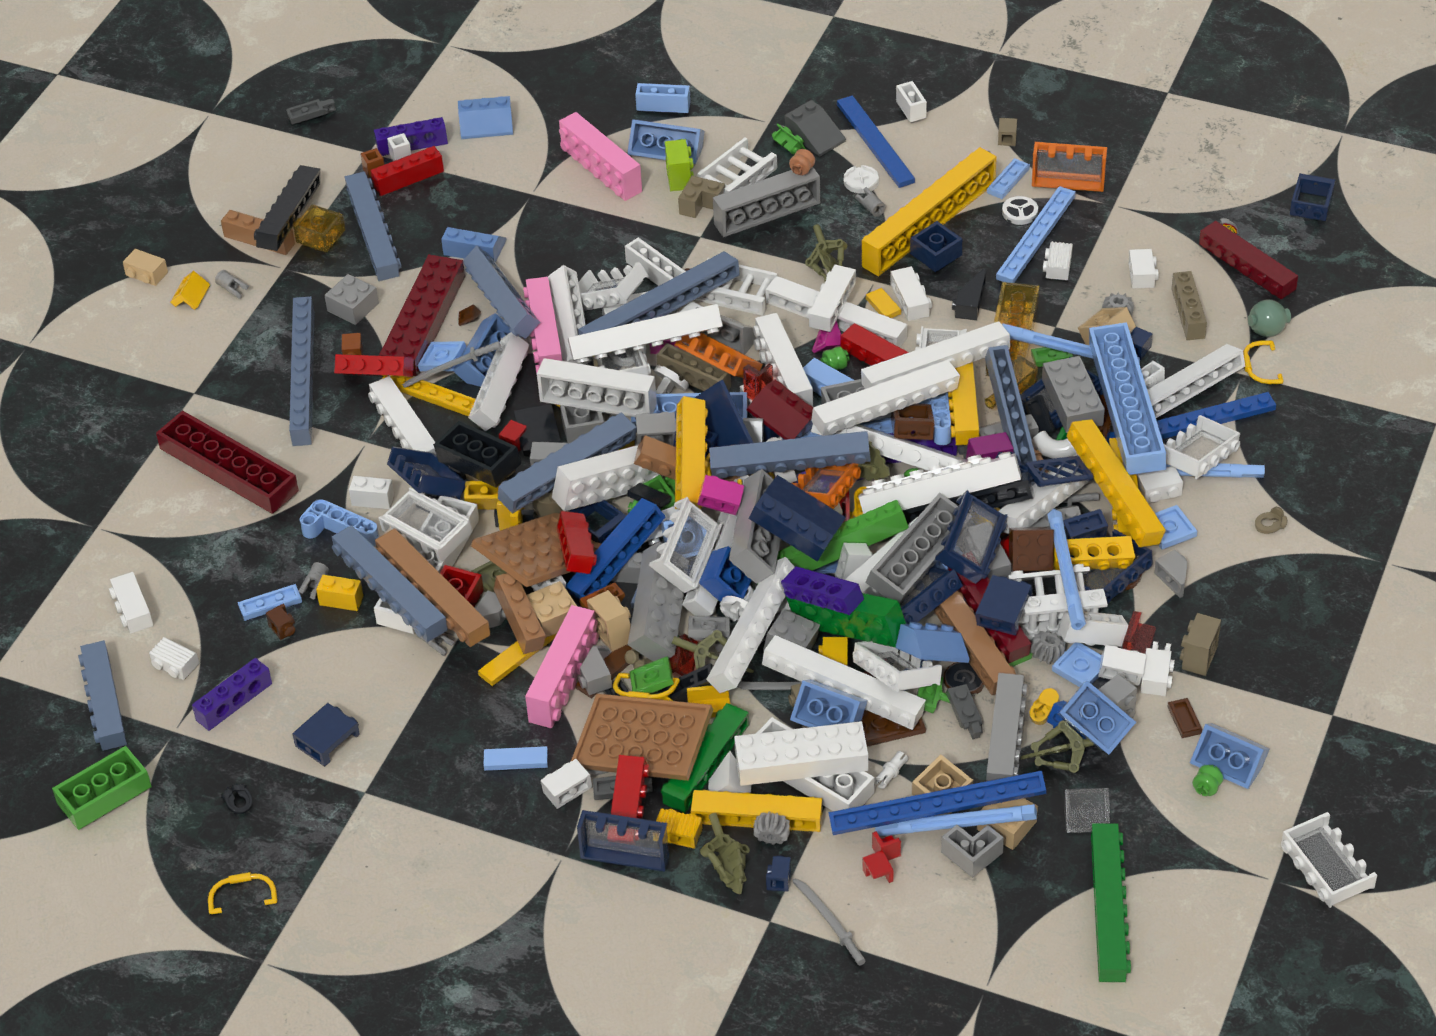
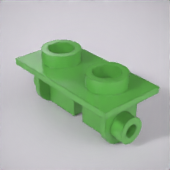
M777 124L779 130L772 134L774 141L791 154H795L801 148L806 149L803 145L804 141L800 136H794L788 127L785 126L783 128Z

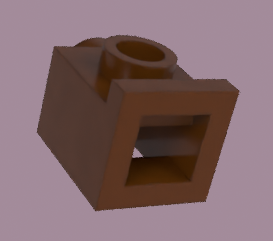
M284 604L266 612L268 626L280 640L295 633V627L293 626L295 621L290 613L287 614Z

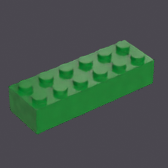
M862 593L864 600L848 615L790 599L786 596L791 612L820 624L819 631L867 642L872 641L873 643L896 648L900 625L906 624L898 600Z

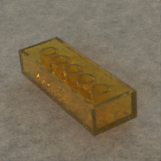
M1002 282L994 323L999 321L1001 324L1033 331L1039 303L1040 286ZM1010 339V349L1008 350L1017 380H1023L1030 344ZM986 365V375H985V376H989L988 369H987V365Z

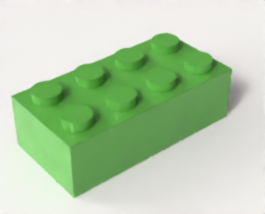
M124 746L53 787L52 790L58 806L79 830L152 786L147 770L127 746Z

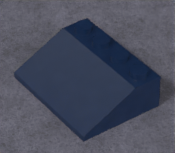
M723 380L695 397L696 399L706 400L705 408H707L708 414L705 419V425L708 428L707 431L718 433L716 447L754 443Z
M777 475L754 506L748 519L818 562L846 517Z

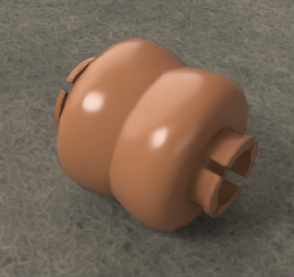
M799 149L790 159V168L795 174L806 175L815 165V157L809 150Z

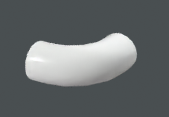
M1046 431L1038 433L1031 439L1036 450L1040 451L1043 456L1052 459L1069 457L1077 453L1068 441V438L1055 440Z

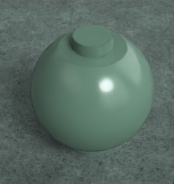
M1270 299L1256 303L1248 316L1249 326H1251L1255 333L1263 337L1278 335L1285 328L1286 323L1291 321L1290 310L1284 308L1279 302Z

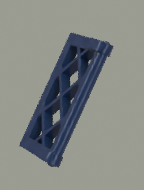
M1078 455L1025 463L1028 472L1038 487L1093 480V474ZM1063 467H1065V468H1068V469H1070V470H1073L1074 472H1073V473H1069V472H1066V471H1064V470H1062V469H1063ZM1047 469L1049 471L1055 472L1056 475L1053 476L1051 474L1045 473V470Z

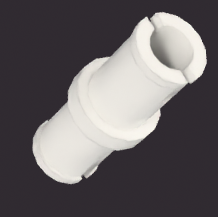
M898 751L890 762L884 764L883 770L874 779V783L877 785L882 780L878 787L884 789L892 778L897 777L900 768L908 761L907 755L900 759L904 753Z

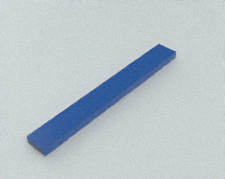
M853 95L837 100L839 109L898 188L915 183V177Z

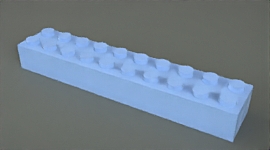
M1127 322L1089 328V345L1124 468L1129 475L1166 470V451Z

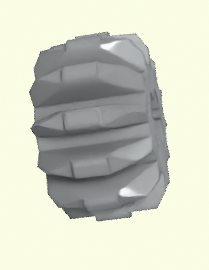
M1119 292L1116 295L1111 293L1110 296L1105 297L1102 308L1127 307L1131 316L1134 311L1132 297H1127L1126 293L1120 295Z
M1048 630L1046 632L1039 631L1032 638L1030 652L1033 654V658L1040 659V662L1045 661L1047 664L1050 662L1055 663L1065 653L1066 642L1062 641L1061 636H1056V632L1052 634Z
M770 811L768 814L763 812L754 821V836L766 844H782L789 837L790 821L785 819L784 815L780 816L778 813L774 814Z

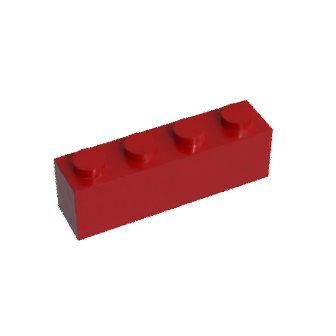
M435 146L379 166L370 170L374 189L380 196L442 173L444 172L442 155Z
M855 323L840 335V347L871 366L909 353Z
M335 354L334 373L361 376L413 377L414 359L398 356Z
M561 511L557 532L566 571L590 574L592 566L596 565L597 556L593 552L594 544L591 543V533L588 532L589 524L586 522L585 515Z
M619 755L611 809L612 815L643 819L644 806H641L642 798L646 797L647 785H644L645 777L649 776L650 769L645 757ZM609 824L607 838L610 841L636 845V839L640 840L638 837L639 829L627 827L626 834L619 836L617 834V826Z

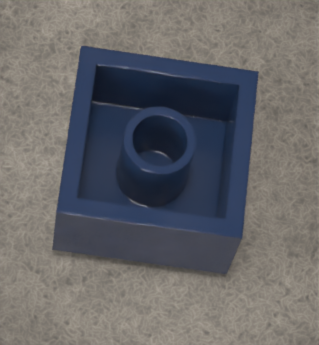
M936 221L910 238V254L934 272H937L962 256L963 239Z

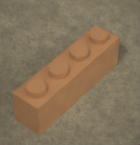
M229 210L221 220L224 237L256 246L254 232L260 227V223L264 219ZM291 229L278 251H270L287 255L295 245L293 230Z
M508 573L496 576L494 592L523 654L543 649L546 635L521 583Z

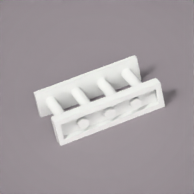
M743 138L697 174L700 178L721 182L715 178L720 173L730 178L733 182L729 185L725 184L724 193L765 179L777 169V155L771 152L763 158L748 150V139ZM745 155L757 162V164L751 167L739 159ZM733 164L745 171V173L739 176L727 168Z
M739 265L740 275L733 278L734 280L743 281L739 291L729 289L733 281L732 279L721 287H717L695 300L763 316L765 313V289L777 276V273ZM751 283L761 285L756 295L746 293Z
M1084 564L1072 565L1078 591H1085L1083 574H1087L1090 571V567H1084ZM1060 570L1023 574V571H1013L1007 577L1018 582L1034 579L1036 596L1045 595L1042 578L1055 577L1056 593H1065ZM1024 609L1018 621L1019 626L1020 624L1029 623V615L1025 616ZM1083 609V611L1090 612V609ZM1058 612L1057 620H1062L1064 612ZM1049 613L1037 614V623L1049 621Z
M1104 589L1078 591L1083 609H1090V612L1098 613L1099 608L1107 607ZM1065 593L1031 596L1028 598L1024 607L1025 616L1029 615V623L1020 624V627L1030 642L1039 631L1046 632L1048 630L1052 634L1056 632V636H1061L1058 631L1061 620H1057L1058 612L1068 611ZM1049 613V621L1037 623V614Z

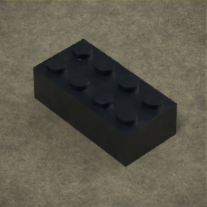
M458 421L433 444L439 462L495 488L521 465L516 446L461 421Z

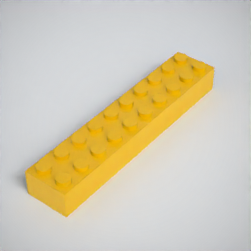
M979 147L963 161H960L954 168L947 171L944 176L937 179L930 187L924 189L921 194L913 198L907 205L900 208L898 212L890 216L884 223L877 226L874 231L866 235L862 239V267L879 277L910 252V238L936 221L944 225L987 191V188L996 179L997 156Z

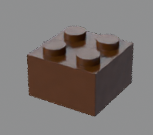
M1050 527L1009 528V560L1012 564L1011 570H1053L1054 530Z

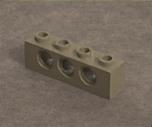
M1192 271L1173 273L1171 289L1186 340L1205 339L1207 321Z
M667 343L657 353V365L664 366L678 374L680 381L686 380L689 385L702 391L707 390L721 380L724 381L728 390L731 388V374L682 349Z

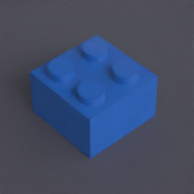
M729 546L712 551L699 581V584L720 602L725 596H735L744 599L751 579L729 560L731 551Z

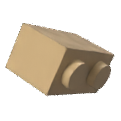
M134 249L123 261L126 276L154 286L168 273L165 259L138 249Z

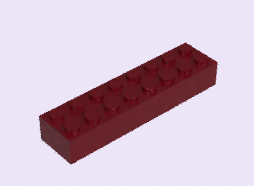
M428 254L379 356L413 358V376L419 374L420 371L417 365L430 343L434 342L465 278L463 260Z
M183 410L156 432L161 450L271 514L276 512L299 491L295 474Z

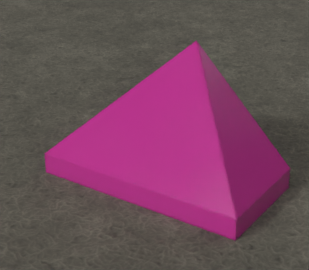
M837 321L831 332L819 329L812 352L817 353L840 346L841 333Z

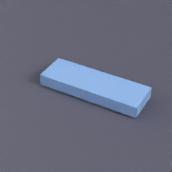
M1014 158L987 188V193L1003 199L1028 172L1030 164Z
M296 584L240 601L238 606L244 621L264 615L281 604L289 607L302 603V599Z
M547 746L484 749V771L548 768Z

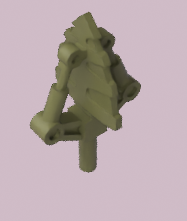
M816 224L813 226L818 243L810 257L806 259L805 264L817 274L822 275L826 282L827 275L818 266V262L821 259L827 273L832 271L834 265L842 266L847 243L842 239L825 240L820 225ZM834 250H838L837 260L830 254Z
M869 441L871 461L858 464V467L861 469L859 479L865 478L867 481H872V479L876 481L880 480V478L885 479L890 476L889 467L885 465V459L881 457L880 451Z
M714 630L712 634L700 641L698 645L674 636L671 644L694 652L696 669L705 666L706 655L710 659L717 661L719 654L708 650L716 641L725 646L727 639L720 630ZM747 667V669H746L747 672H750V673H753V672H754V670H752V669H750V668Z
M1062 720L1058 723V726L1045 734L1044 738L1031 744V749L1034 753L1020 756L1022 760L1035 757L1034 763L1036 766H1053L1055 769L1076 773L1079 770V764L1085 750L1084 747L1095 744L1087 738L1082 739L1069 726L1067 721ZM1061 732L1064 733L1070 743L1038 751L1041 744L1047 740L1050 741ZM1070 749L1072 752L1070 763L1049 762L1040 758V756L1066 752Z
M712 813L709 815L715 838L706 843L700 849V853L703 857L710 859L714 869L720 875L719 878L721 881H724L726 887L732 888V891L737 894H741L743 883L747 880L744 869L746 855L750 851L749 847L730 838L729 834H724L717 813Z

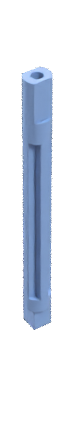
M1002 324L1012 340L1093 359L1090 345Z
M1218 463L1216 467L1211 468L1202 476L1264 478L1265 466ZM1177 469L1180 476H1192Z
M1053 508L1047 516L1050 528L1054 530V545L1064 586L1068 613L1072 628L1080 630L1086 624L1078 593L1062 513Z
M1035 804L936 815L875 827V831H877L879 836L950 829L956 825L968 827L1036 820L1037 809Z

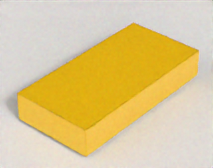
M882 288L866 294V300L879 314L889 318L901 314L899 306Z

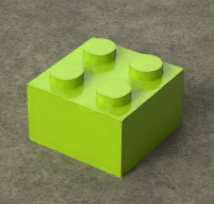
M686 139L665 141L666 170L670 192L681 191L685 188L691 176H694L693 171H690L693 168V159L689 158L691 157V147L687 146Z

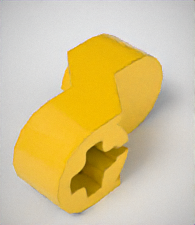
M1052 688L1043 690L1039 698L1033 703L1029 711L1033 723L1043 725L1047 722L1053 704L1060 702L1059 694L1056 690Z

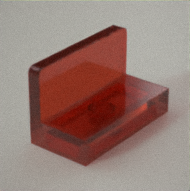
M749 364L743 368L744 392H747V397L752 401L764 386L773 381V365L768 364L760 371Z
M1133 611L1123 641V649L1146 654V648L1151 647L1156 627L1142 624V612Z
M686 634L679 636V638L696 645L699 643ZM676 646L675 655L669 658L672 673L676 672L683 676L695 669L694 652Z

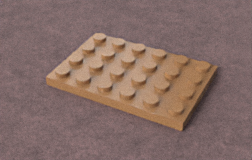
M559 513L539 517L472 540L471 547L525 587L571 572L566 571L557 532ZM591 540V543L594 544L593 552H595L601 543Z
M596 694L571 761L577 759L588 770L617 773L619 755L645 757L647 764L650 766L649 776L688 781L713 713V708L707 704Z

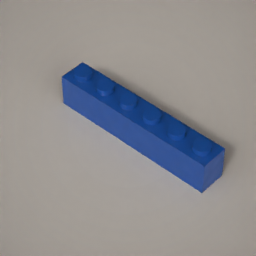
M643 498L640 499L594 552L597 560L596 565L592 566L590 574L577 572L566 584L565 588L575 600L580 602V598L607 586L666 518L659 507Z

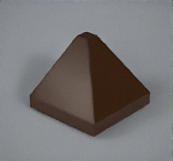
M474 304L459 311L458 325L461 326L475 319L481 314V311Z

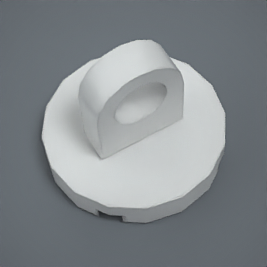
M657 365L654 369V372L663 379L656 390V394H669L674 386L683 391H686L689 387V383L686 380L680 381L678 374L660 365Z
M749 586L744 599L735 596L723 597L720 603L721 612L726 617H730L732 621L739 620L754 589Z

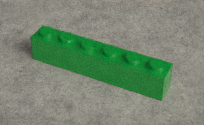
M726 703L723 709L717 712L715 720L712 724H708L689 780L670 779L668 783L666 782L661 790L663 804L682 813L687 812L692 805L694 790H703L725 756L735 746L734 736L743 735L748 728L749 712L729 703Z

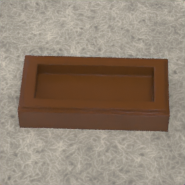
M1188 698L1168 702V710L1181 738L1202 733V727Z

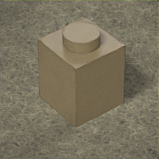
M999 118L998 145L1016 146L1017 119Z

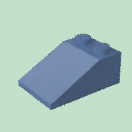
M1085 681L1057 713L1074 729L1108 755L1136 723L1135 720L1089 681Z

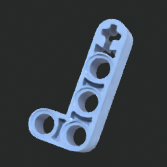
M948 392L917 403L931 404L934 417L933 440L938 445H947L951 442V419Z
M326 500L313 502L300 517L302 534L309 539L317 537L324 528L334 533H339L350 525L373 546H376L375 539L379 538L375 522Z

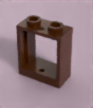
M913 404L901 410L891 412L893 437L898 439L933 440L934 417L931 404Z

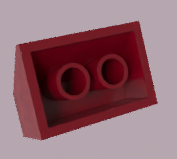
M776 379L764 386L746 409L754 417L763 418V423L784 440L801 438L811 431L813 426L811 421L813 407Z

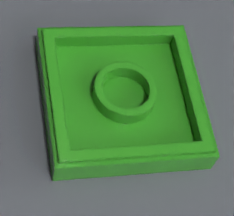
M668 656L629 671L632 691L653 693L674 684Z

